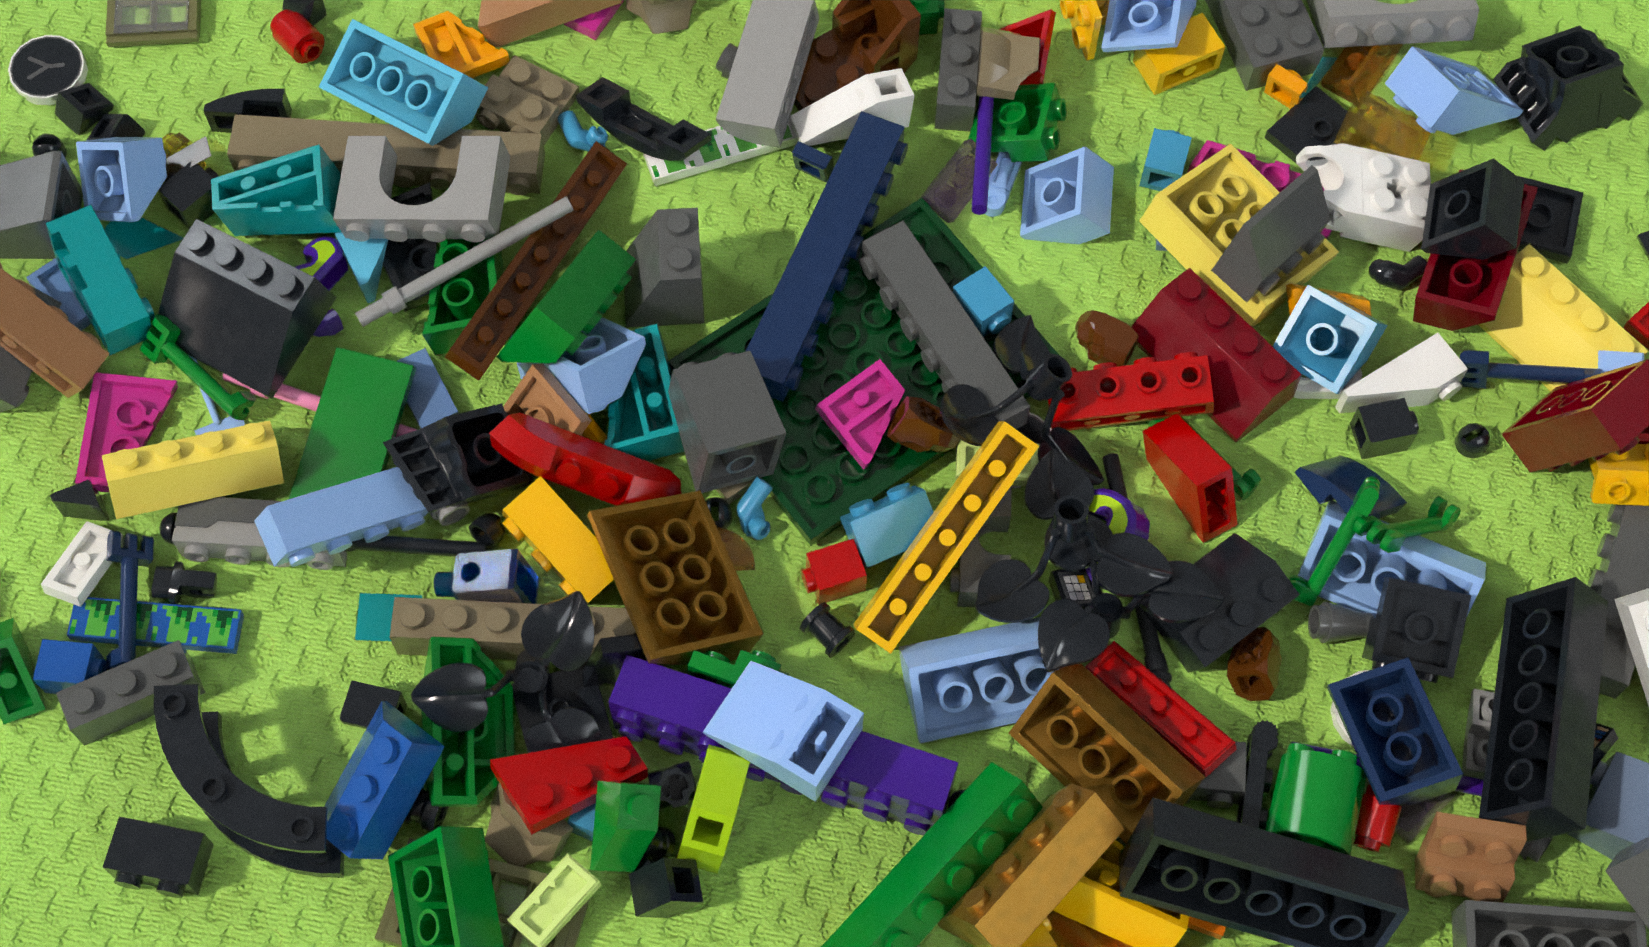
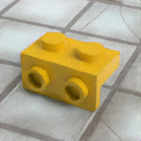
M1649 443L1637 444L1631 450L1621 455L1611 452L1596 461L1592 457L1588 458L1594 476L1590 495L1593 503L1649 506Z

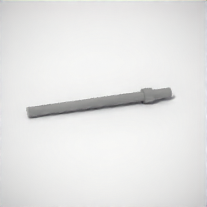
M567 197L560 199L399 289L394 286L381 294L383 298L357 311L355 315L364 327L389 312H392L393 315L407 308V302L574 211Z

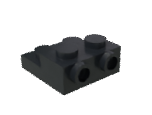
M1385 577L1376 618L1371 617L1362 658L1373 661L1371 669H1375L1409 657L1420 680L1437 683L1439 675L1453 678L1471 595Z

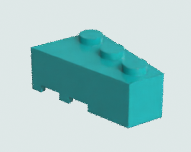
M320 144L211 179L212 210L234 236L340 233L341 230L333 220L340 183V171Z
M92 205L47 222L46 227L58 268L81 308L87 314L106 351L110 353L109 356L147 340L146 334L149 328L152 327L151 320L155 318L154 311L146 297L140 299L136 291L138 286L129 268L123 267L119 252L112 239L108 238Z
M654 324L632 330L645 337L646 345L622 397L609 404V427L607 440H605L604 445L645 461L684 452L668 393L672 371L658 325Z

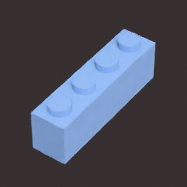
M395 467L268 505L254 522L274 567L290 562L291 567H295L309 562L315 558L316 553L325 550L328 551L329 555L342 552L353 545V541L364 538L366 543H371L387 536L389 530L401 527L402 531L414 529L425 522L424 516L429 512L414 495L413 488L403 478L400 468Z

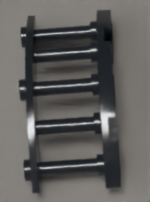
M198 684L154 686V714L162 750L171 770L182 787L202 808L215 826L239 848L261 861L269 862L297 874L343 878L344 853L327 840L328 809L326 807H308L279 801L246 785L232 773L223 743L222 716L218 711L201 712L200 686Z

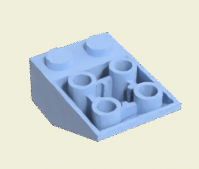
M750 661L704 729L703 734L816 802L862 731L864 713L822 688Z

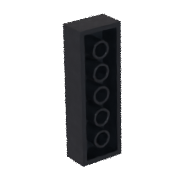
M1577 577L1506 599L1479 818L1525 825L1526 842L1586 829L1608 601Z
M1152 797L1119 856L1121 897L1294 947H1385L1409 912L1404 874L1401 870Z

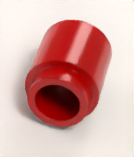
M286 9L279 12L272 19L270 30L273 39L296 62L301 64L316 60L321 55L325 44L324 36L301 13Z
M1367 785L1365 794L1363 793L1353 844L1379 853L1381 846H1391L1402 807L1400 805H1379L1371 785Z

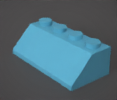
M354 19L351 20L319 85V88L432 146L471 123L488 90V87L469 76Z

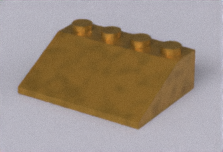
M701 490L589 511L587 516L649 664L688 665L694 650L706 654L707 651H714L733 661L737 660L740 650L750 652L763 636V632Z
M1070 783L1052 794L1042 804V810L940 920L938 926L976 947H1020L1125 828L1096 792Z

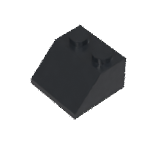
M1493 158L1430 184L1421 250L1431 254L1485 260L1515 249L1517 246L1524 181Z

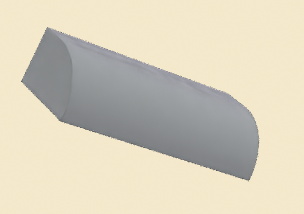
M815 0L752 1L716 116L717 123L731 135L750 143L781 148L819 22Z

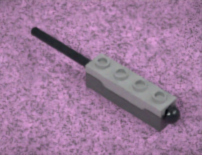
M217 497L178 506L177 513H170L162 519L159 526L160 535L166 542L174 544L181 556L190 561L206 562L209 558H218L238 565H246L250 561H265L269 565L274 566L254 520L268 505L282 501ZM385 536L377 541L366 543L363 538L353 541V545L350 548L337 554L329 555L327 550L316 553L314 559L304 564H308L311 568L318 570H329L333 566L346 567L347 552L354 550L484 558L486 555L483 553L487 552V543L401 536ZM290 562L275 567H289L291 565Z

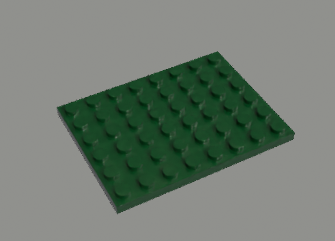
M922 197L862 235L864 240L904 220L952 292L953 286L983 268ZM862 250L856 260L850 259L846 267L849 269L847 282L841 292L836 290L831 299L834 302L832 314L827 324L820 323L815 333L819 335L814 353L811 357L805 356L800 365L803 368V374L795 391L789 389L783 402L771 397L785 428L786 436L774 474L761 478L773 487L770 496L810 546L843 525L840 517L850 513L849 507L866 499H872L873 502L878 501L887 495L886 492L889 489L903 484L952 450L916 452L887 437V427L869 466L863 470L815 410L818 403L879 359H881L905 389L896 410L906 396L923 398L935 406L941 407V400L944 395L942 380L936 371L930 372L921 357L922 350L915 340L909 341L900 325V317L894 309L890 311L885 306L880 296V287L874 279L869 280L863 273L859 263V259L862 258ZM773 294L670 359L668 362L671 371L673 372L674 369H678L681 365L688 362L702 363L714 360L725 353L733 352L738 354L746 352ZM1015 303L1011 322L1025 316ZM1036 329L1040 338L1047 346L1050 354L1059 355L1055 351V349L1048 343V341L1041 335V333ZM989 333L983 338L993 351V342L998 334L993 335ZM1007 372L1018 389L1026 383V380H1023L1020 374ZM1028 393L1023 395L1025 399L1030 397Z

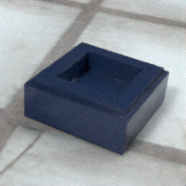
M798 141L792 151L796 169L819 180L828 182L834 169L832 156Z

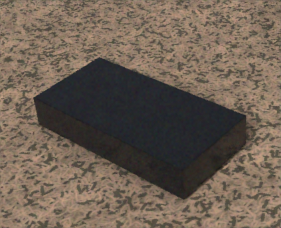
M637 634L601 638L581 673L584 687L616 683L626 655L639 658L643 651Z

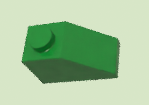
M14 617L0 622V718L3 724L46 709L41 688L33 680L35 668L31 654Z
M598 781L590 870L635 871L658 831L661 786L630 782Z

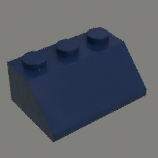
M1409 657L1328 684L1327 689L1379 805L1417 804L1456 790L1463 772Z

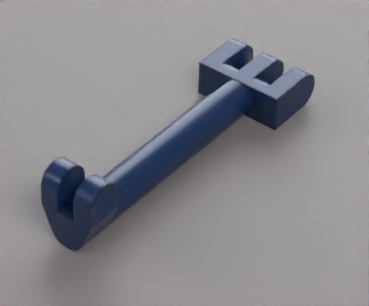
M1466 350L1460 354L1461 361L1468 368L1460 384L1462 387L1486 389L1487 378L1571 383L1602 373L1599 368L1489 362V351Z
M111 530L108 534L106 561L121 563L118 648L112 650L107 655L106 670L136 659L138 566L148 567L153 561V537L142 536L140 550H137L136 534L127 533L124 538L123 547H121V532Z

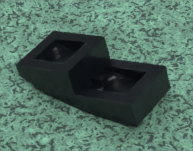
M257 89L227 95L204 105L203 111L212 132L231 133L235 114L291 118L292 108L285 89Z

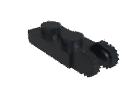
M1268 720L1257 722L1248 736V743L1246 745V792L1238 803L1236 818L1238 823L1262 830L1266 829L1268 808L1261 807L1263 792L1269 793L1273 778V768L1267 767V760L1271 758L1273 751L1277 748V736L1279 735L1276 725L1268 722Z

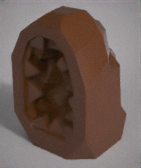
M1091 310L1085 312L1080 316L1075 326L1079 344L1085 347L1088 359L1097 364L1113 362L1117 366H1126L1139 339V335L1129 324L1099 311Z
M906 396L893 414L888 426L887 437L916 452L929 450L936 452L948 451L955 448L960 441L944 423L942 414H940V408L923 398Z
M1266 627L1256 628L1236 643L1228 660L1227 677L1235 695L1249 701L1269 700L1279 685L1278 674L1282 661L1280 643Z

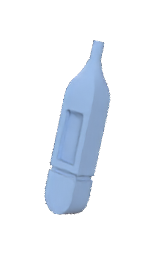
M999 152L989 177L988 206L985 215L990 217L998 216L1003 212L1022 165V162H1011L1008 152Z

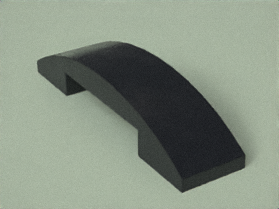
M604 77L576 95L580 106L605 130L633 149L651 157L669 161L684 160L712 140L710 133L684 119L676 125H672L632 104L629 90Z

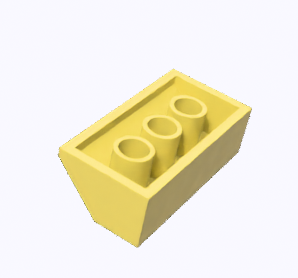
M1530 244L1515 257L1495 321L1478 324L1520 364L1598 368V350L1644 353V356L1648 352L1644 346ZM1540 381L1550 392L1555 387L1568 384Z
M270 420L249 423L244 426L216 432H206L201 435L177 440H167L134 449H123L102 455L116 519L284 483L278 445Z

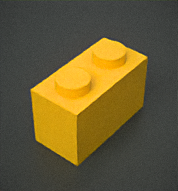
M1200 13L1190 18L1177 47L1135 50L1133 63L1153 94L1157 95L1219 68L1225 45L1205 15Z

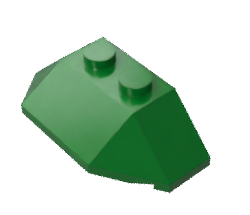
M431 637L429 639L424 677L448 664L469 663L480 667L486 675L485 689H489L502 679L504 675L480 650L481 647L474 638ZM510 682L495 696L486 698L488 714L485 720L469 731L452 732L445 730L431 721L421 710L422 729L445 746L425 782L432 806L476 807L498 786L499 781L491 770L490 759L515 755L513 686Z

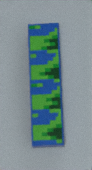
M88 597L81 607L73 605L67 631L68 638L73 641L118 644L120 600ZM137 601L136 646L161 648L180 640L186 650L237 654L244 613L239 609Z

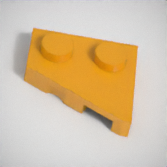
M449 11L413 24L415 33L427 56L470 78H475L503 67L510 61L509 54L505 49L501 47L498 50L486 42L483 34L473 27L465 26L461 19Z

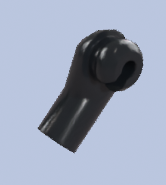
M1419 255L1413 257L1404 265L1389 260L1377 259L1369 266V275L1380 285L1395 290H1402L1424 274L1427 262Z

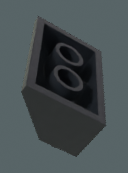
M1234 533L1194 563L1195 566L1209 577L1223 595V604L1216 611L1193 621L1171 623L1162 621L1150 613V597L1139 604V606L1189 673L1207 667L1300 594L1274 559Z

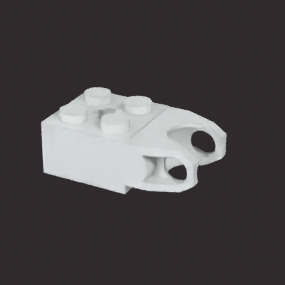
M1344 143L1328 146H1308L1296 156V164L1303 171L1307 170L1311 165L1318 170L1331 219L1326 225V229L1340 232V237L1407 252L1411 251L1422 241L1431 184L1430 163ZM1312 157H1323V158H1326V159L1313 160V161L1308 160L1309 158H1312Z

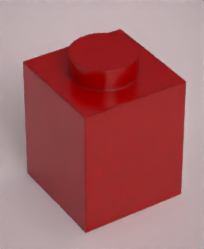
M854 539L806 553V568L801 570V575L807 593L815 592L818 604L866 591L867 574Z

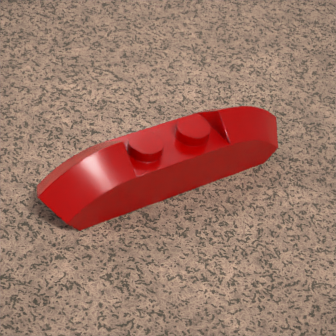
M520 412L508 415L489 432L492 447L518 467L536 476H541L544 479L616 506L682 494L681 480L671 470Z

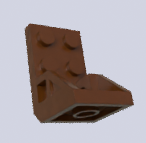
M841 0L833 11L832 30L813 39L794 105L800 111L866 74L902 68L905 73L917 59L921 14L909 0Z

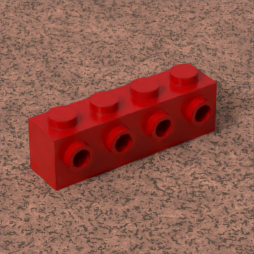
M1184 352L1175 355L1172 360L1158 361L1155 357H1145L1135 360L1133 365L1117 366L1116 363L1106 362L1095 365L1093 370L1077 372L1076 368H1071L1072 377L1061 388L1065 396L1059 401L1051 427L1052 429L1061 427L1071 431L1166 419L1176 413L1180 417L1213 413L1214 397L1208 355L1198 356L1196 352ZM1048 399L1049 406L1052 399Z

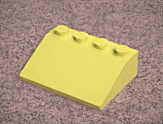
M1229 144L1157 193L1139 221L1186 270L1191 268L1251 327H1254L1288 299L1287 284L1304 285L1339 253L1325 238L1310 255L1305 251L1300 254L1303 259L1292 272L1286 275L1281 271L1278 274L1280 280L1265 296L1258 292L1248 302H1245L1211 271L1242 225L1280 193L1232 144Z

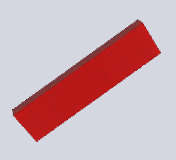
M1115 641L1107 646L1100 656L1085 666L1087 670L1155 732L1160 734L1167 743L1205 777L1211 774L1237 750L1235 741Z

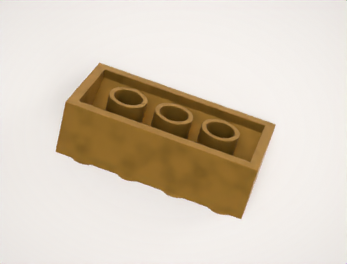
M1082 664L1065 666L1054 671L1009 732L1022 747L1065 787L1072 783L1096 792L1125 828L1118 837L1126 844L1152 797L1183 806L1205 779L1203 774Z

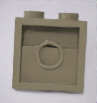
M514 55L499 77L493 74L485 84L488 90L475 117L480 124L490 130L498 129L503 132L542 134L543 145H545L559 125L558 116L568 111L576 100L579 86Z

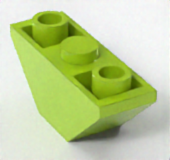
M708 745L677 859L696 860L698 869L718 874L725 855L750 764L749 761L733 751Z

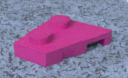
M879 359L818 403L815 410L864 470L869 466L905 389L881 359Z

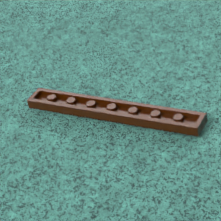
M597 141L594 143L553 202L555 203L567 197L574 211L530 234L445 355L446 359L478 381L481 379L626 167L627 163Z

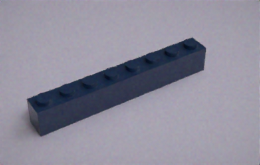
M861 111L746 351H751L770 397L783 402L789 389L795 391L803 374V368L800 365L805 356H812L818 342L819 335L815 333L820 323L827 324L832 314L834 302L831 299L835 291L841 292L847 282L849 269L846 267L850 259L856 260L862 250L864 237L861 235L865 227L872 228L877 218L879 206L876 204L880 195L886 197L889 193L894 175L891 174L894 165L901 166L904 161L908 144L903 142L905 127Z

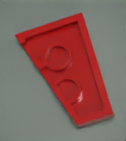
M627 736L490 759L492 772L531 835L595 804L598 781L637 783L648 778V768Z

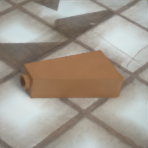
M481 0L478 28L489 44L494 47H500L620 4L622 0Z

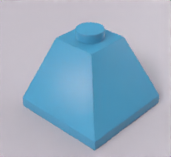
M1307 285L1272 347L1302 375L1335 394H1339L1366 363L1388 325L1311 285Z

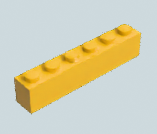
M998 421L853 624L856 630L890 654L1036 452L1039 447L1036 443L1007 422Z

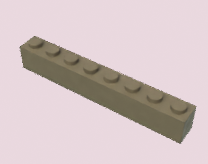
M236 114L227 151L233 170L237 171L320 144L340 171L341 178L348 136H386L398 156L393 180L394 185L401 188H410L412 186H422L430 182L431 187L435 189L447 190L456 175L462 136H501L511 156L505 192L515 195L540 194L545 160L542 134L460 129L432 146L391 124Z

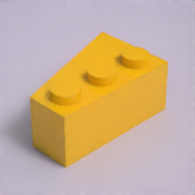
M541 476L503 509L502 516L506 519L502 522L504 527L518 542L523 538L534 549L530 555L545 572H548L551 568L563 580L558 586L566 595L580 591L588 604L614 580L596 536Z
M1116 840L1052 910L1132 947H1175L1187 931L1190 917L1120 896L1119 856L1124 846Z

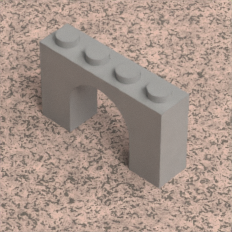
M1307 0L1324 48L1473 40L1479 13L1476 0H1417L1406 4H1389L1376 0Z
M348 136L333 217L345 238L358 242H364L369 239H388L395 242H403L407 239H426L432 242H442L446 239H464L469 242H481L484 239H490L499 234L511 157L501 136H462L457 171L452 184L441 196L421 205H405L392 200L391 193L398 156L386 136Z

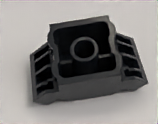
M1580 25L1522 45L1521 58L1507 62L1493 79L1498 88L1523 110L1521 115L1516 118L1531 142L1544 151L1556 137L1567 143L1572 137L1591 129L1600 127L1607 129L1618 115L1629 121L1643 105V102L1623 73L1624 64L1619 60L1618 53L1608 49L1604 41L1598 38L1594 32L1583 29Z
M502 403L446 416L421 429L382 442L392 456L393 463L403 473L402 476L405 481L413 488L414 495L430 513L493 497L510 490L515 491L534 482L529 472L510 462L491 445L489 432L509 415L505 412Z

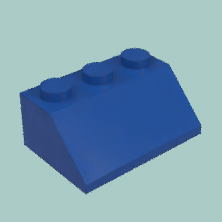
M381 701L324 806L328 809L327 840L348 858L383 860L445 747L387 701Z

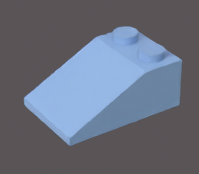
M1109 0L1101 47L1103 52L1177 47L1196 7L1197 0Z
M1414 46L1410 48L1385 82V85L1395 93L1393 100L1404 109L1413 111L1418 116L1416 122L1423 129L1433 134L1438 130L1454 135L1519 117L1523 112L1515 102L1477 67Z

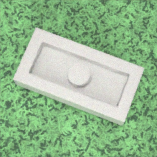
M86 521L41 583L44 593L81 607L112 564V561H106L107 538L111 530ZM121 534V547H123L124 537Z

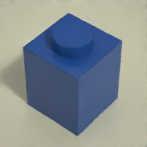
M42 639L33 680L45 693L56 694V692L107 671L106 660L91 643Z

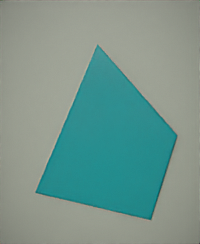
M1322 57L1307 83L1306 93L1303 92L1300 98H1304L1318 85L1337 58Z
M140 218L139 221L135 222L110 221L104 229L108 238H111L119 255L125 259L183 240V237L144 218Z
M360 593L355 640L391 641L389 636L395 597L423 598V595Z

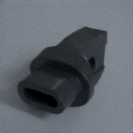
M176 561L173 567L157 566L151 594L153 598L169 599L171 604H179L182 595L195 598H211L215 594L217 574L214 572L185 570L184 564Z

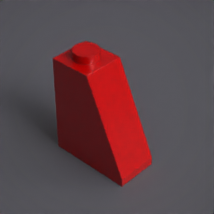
M1177 413L1143 430L1146 460L1198 538L1205 543L1237 526L1232 467Z

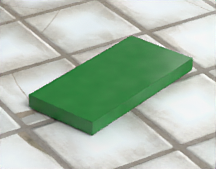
M336 347L289 499L386 470L390 453L382 442L396 437L416 372V368L413 365Z

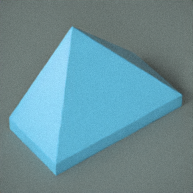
M342 232L334 233L367 303L375 301L388 239H369L364 242H358L345 238Z

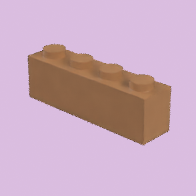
M0 263V346L67 398L82 391L110 353L101 347L100 341L94 335L80 331L69 322L68 316L61 309L47 305L36 296L35 290L28 283L14 279L2 269L3 267Z

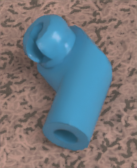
M570 110L558 116V123L571 147L589 152L596 141L605 147L608 134L604 128L599 126L596 129L595 126H592L589 130L582 129L575 113Z
M756 476L738 502L737 513L743 532L755 540H762L767 537L771 528L770 523L765 520L762 504L773 487L758 476Z

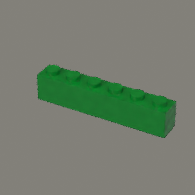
M991 762L821 947H917L1042 810L1043 806L1021 779Z

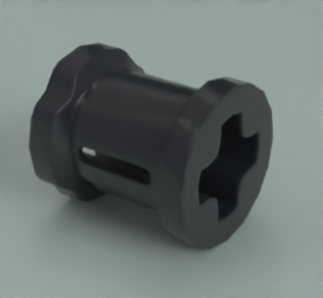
M823 602L807 615L800 625V630L805 634L810 632L826 648L825 654L831 658L850 642L855 635V630L851 626L845 627L829 612L830 606Z

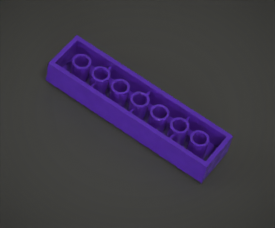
M626 655L608 701L614 728L618 729V733L621 736H627L629 740L641 742L643 738L657 742L662 750L675 755H682L683 751L699 756V760L704 763L709 744L728 749L703 734V731L731 691V688L657 664H649L648 661ZM861 731L820 795L821 801L836 808H845L846 805L861 809L864 816L875 821L886 822L888 818L903 823V827L909 832L924 836L945 813L953 789L958 762ZM750 762L746 778L762 782L764 778L781 783L780 787L790 793L803 795Z

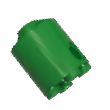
M1289 744L1287 753L1282 755L1265 830L1351 856L1361 800L1367 779L1364 770L1356 765L1358 757L1345 750H1333L1331 754L1314 751L1313 748L1305 744Z

